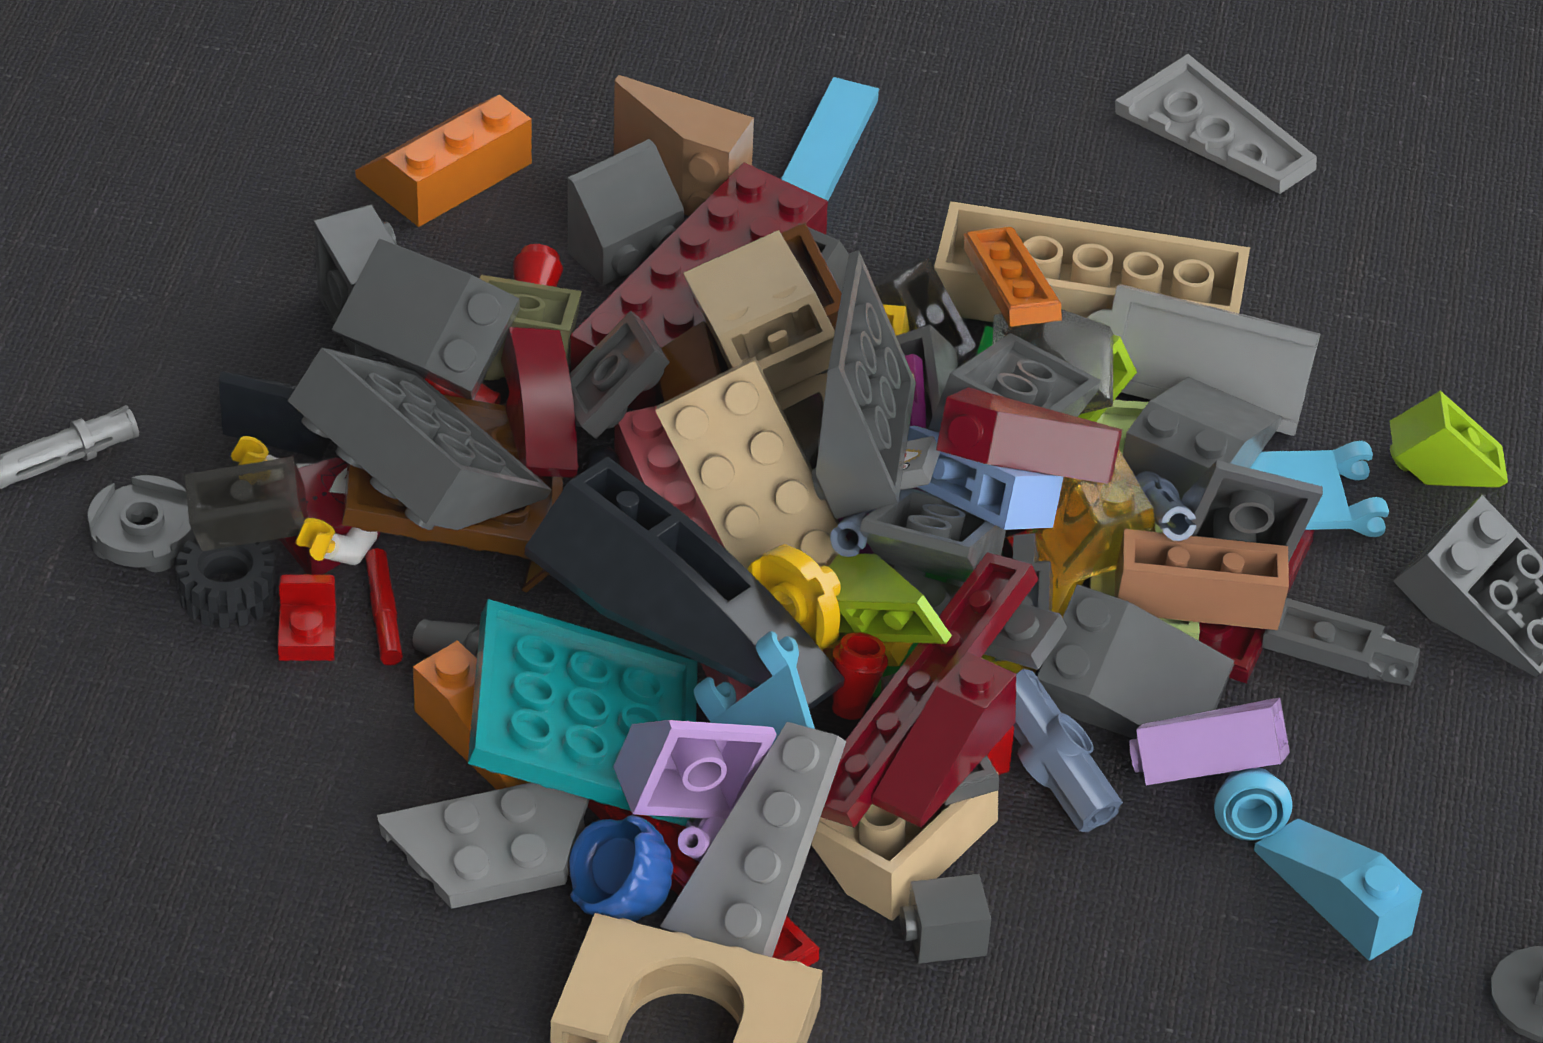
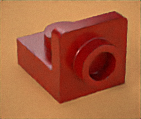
M311 574L280 576L279 661H334L337 617L335 577L333 575Z

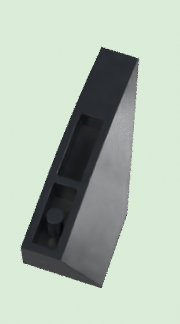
M608 456L567 483L525 546L524 555L603 616L754 689L772 677L756 649L757 641L770 631L777 634L778 641L786 636H790L798 644L799 656L796 667L809 711L844 686L845 678L766 587L731 553L687 515Z

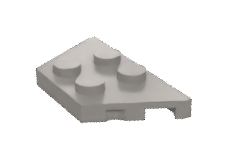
M531 782L380 814L377 817L381 836L387 842L392 840L407 855L408 864L421 878L430 880L434 884L435 892L453 909L565 885L570 872V852L575 840L584 830V815L590 799L556 789L545 788Z

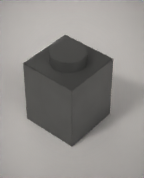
M980 874L911 881L909 905L900 907V926L904 941L913 940L918 964L987 956L991 916Z

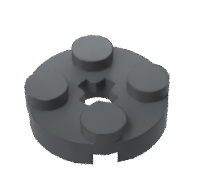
M141 475L131 477L132 485L123 486L115 490V483L103 488L92 500L87 515L92 548L97 557L108 559L123 566L145 567L151 572H162L174 565L175 557L178 556L179 552L184 553V544L188 540L194 541L198 529L195 504L188 500V492L179 483L160 476ZM144 517L152 518V522L146 525L133 524V522H141Z

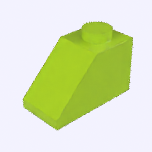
M1443 392L1435 393L1390 420L1393 443L1390 445L1392 458L1400 469L1405 472H1412L1425 485L1501 487L1508 483L1502 445Z

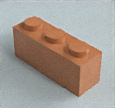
M1124 529L1115 570L1116 598L1128 601L1157 618L1278 630L1289 588L1288 546L1190 536L1182 541H1173L1167 538L1164 533Z

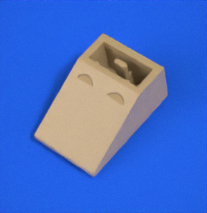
M779 230L683 273L729 370L756 357L773 393H776L828 369L835 331L816 292Z

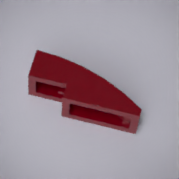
M509 327L501 363L510 391L506 412L520 462L536 476L573 478L574 475H577L578 471L575 413L570 374L560 330Z

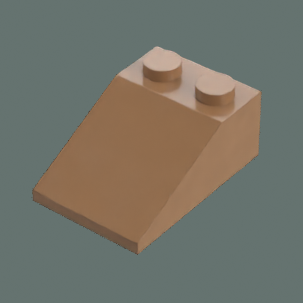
M618 75L615 79L614 155L650 139L657 147L683 205L685 215L690 216L744 162L752 166L754 117Z

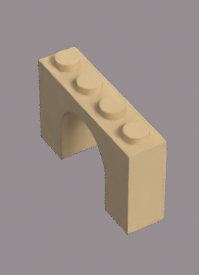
M595 913L550 1021L551 1043H620L628 1021L640 1007L656 998L671 994L698 995L723 1006L734 1017L739 1026L733 1043H807L820 1008L823 970L808 967L797 961H784L749 952L737 946L729 947L693 938L686 933L669 932L637 924L630 919H617Z

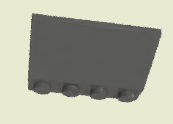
M859 250L849 253L828 366L821 433L817 441V467L812 469V481L816 494L820 500L827 499L835 519L898 503L916 386L915 379Z
M321 347L288 400L289 403L304 415L301 422L309 430L322 437L330 438L336 443L338 447L335 452L340 458L355 467L364 468L372 476L369 482L376 490L390 498L400 500L407 507L404 511L405 515L415 524L427 530H432L434 526L459 530L544 500L552 491L549 486L416 371Z

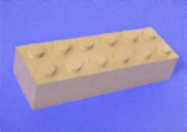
M950 201L934 266L931 313L1009 325L964 250L965 233L1003 227L1015 229L1061 302L1062 317L1075 316L1078 322H1085L1086 318L1096 311L1104 308L1112 309L1116 288L1119 284L1240 313L1250 247ZM1102 323L1099 330L1106 332L1105 324Z

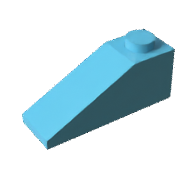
M1298 818L1285 825L1277 833L1255 843L1254 851L1369 961L1412 935L1422 890L1382 853Z

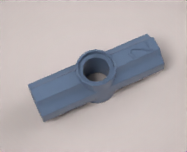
M1022 669L1016 673L1015 724L1013 725L1015 727L1014 736L1021 745L1018 749L1019 759L1033 778L1052 790L1079 831L1090 832L1098 826L1105 825L1119 813L1118 809L1123 802L1090 754L1093 752L1094 747L1089 736L1074 719L1060 712L1034 672Z

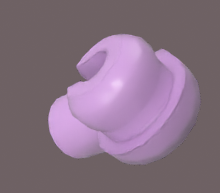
M721 817L696 818L693 823L687 820L686 829L680 833L678 838L679 849L687 856L700 862L725 823V820Z

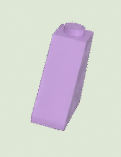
M1280 698L1145 723L1136 729L1137 739L1130 740V754L1135 773L1144 772L1146 785L1281 764L1290 753Z

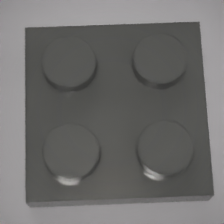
M632 311L570 373L575 416L581 427L594 438H597L606 428L609 429L617 425L626 414L627 406L642 391H647L654 387L661 379L664 368L670 363L646 323Z

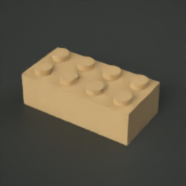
M756 357L657 406L655 411L725 549L746 569L753 561L761 558L764 553L782 544H787L806 553L819 567H829L839 554L833 549L830 541L831 532L838 526L839 521L835 519L827 499L820 500L817 496L812 481V468Z

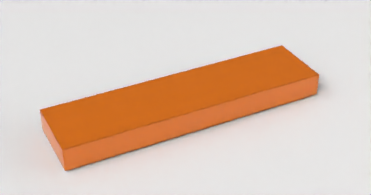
M1003 227L970 231L964 234V250L1010 327L1062 321L1061 302L1014 228Z

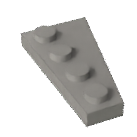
M1186 54L1115 100V112L1117 115L1279 194L1316 170V155L1189 54Z
M786 722L660 926L661 928L669 932L686 933L693 938L729 947H741L749 952L764 956H773L846 744L845 740L834 734Z

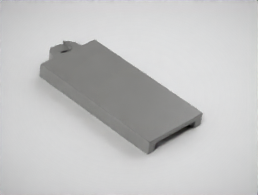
M1122 284L1117 285L1112 309L1104 308L1086 318L1083 326L1099 330L1101 324L1104 323L1106 332L1120 336L1137 373L1121 391L1122 393L1152 400L1190 377L1282 416L1281 425L1276 431L1292 436L1296 434L1320 333Z

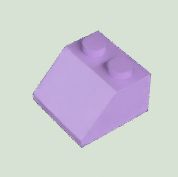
M675 720L632 724L613 767L632 814L690 818L721 817L722 819H727L770 750L777 734L773 727Z

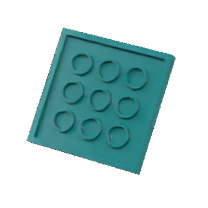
M488 599L480 618L468 764L493 773H501L539 784L545 788L560 790L594 800L601 804H608L631 811L613 767L632 724L664 720L696 722L697 701L694 696V688L697 685L698 661ZM647 815L653 819L664 820L685 827L687 820L689 821L690 817Z

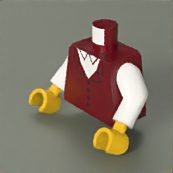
M250 436L241 437L231 453V458L236 462H240L237 468L242 478L253 479L256 476L259 479L262 519L304 571L311 575H324L341 563L349 565L359 564L373 543L379 538L380 532H367L359 528L342 525L347 463L343 459L335 457L314 464H290L268 455L267 447L258 439Z

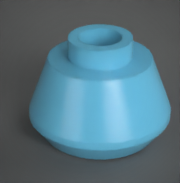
M1257 767L1234 771L1227 777L1216 795L1214 812L1218 824L1226 833L1237 839L1256 841L1277 833L1286 825L1292 812V799L1288 788L1281 780L1267 770Z

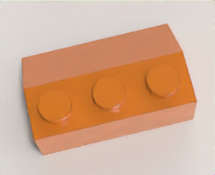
M499 94L467 108L356 169V178L417 227H420L532 164V121L529 116Z

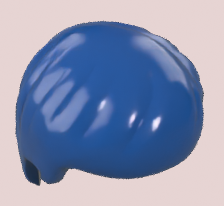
M635 815L627 816L623 820L602 819L587 826L575 840L570 852L569 870L573 887L570 896L572 901L591 917L598 913L617 919L626 918L635 922L644 916L654 913L668 897L674 868L671 861L670 848L665 844L662 834L647 820Z

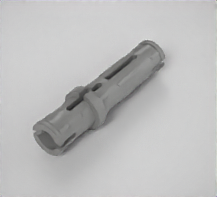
M125 405L95 419L84 421L80 418L70 422V427L1 454L0 489L57 468L70 461L80 458L88 461L97 457L98 451L139 437V429L132 411Z

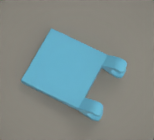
M1354 441L1335 450L1261 452L1250 467L1251 469L1323 487V495L1305 530L1352 529L1368 537H1379L1385 532L1386 526L1381 517H1387L1389 514L1386 501L1379 497H1372L1348 507L1340 475H1343L1352 480H1364L1369 476L1368 463L1363 460H1372L1373 453L1370 445L1365 441Z
M770 631L757 641L756 649L758 655L772 674V677L738 702H736L735 689L729 682H722L715 687L714 679L707 677L694 688L696 701L710 723L773 727L777 734L773 743L786 722L815 729L796 667L799 656L798 644L790 636H786L778 641L777 634Z

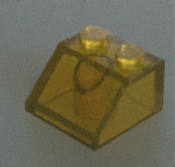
M1118 449L1111 483L1105 484L1063 477L1053 528L1025 529L1027 534H1036V547L1039 557L1042 561L1050 560L1053 583L1056 588H1059L1069 583L1116 569L1124 529L1156 532L1153 507L1121 451Z

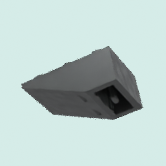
M1481 495L1448 520L1393 582L1429 620L1537 677L1543 672V558L1493 505Z

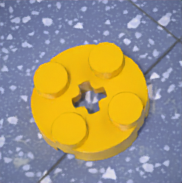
M787 544L771 549L764 553L761 558L750 564L747 570L767 588L821 650L838 640L840 609L836 596L839 595L841 586L837 575L828 566L819 567L806 553Z

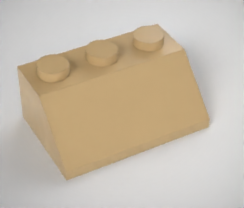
M998 791L947 806L943 803L922 828L873 804L855 828L820 817L811 845L848 896L893 921L900 914V907L909 905L911 881L937 879L998 821Z

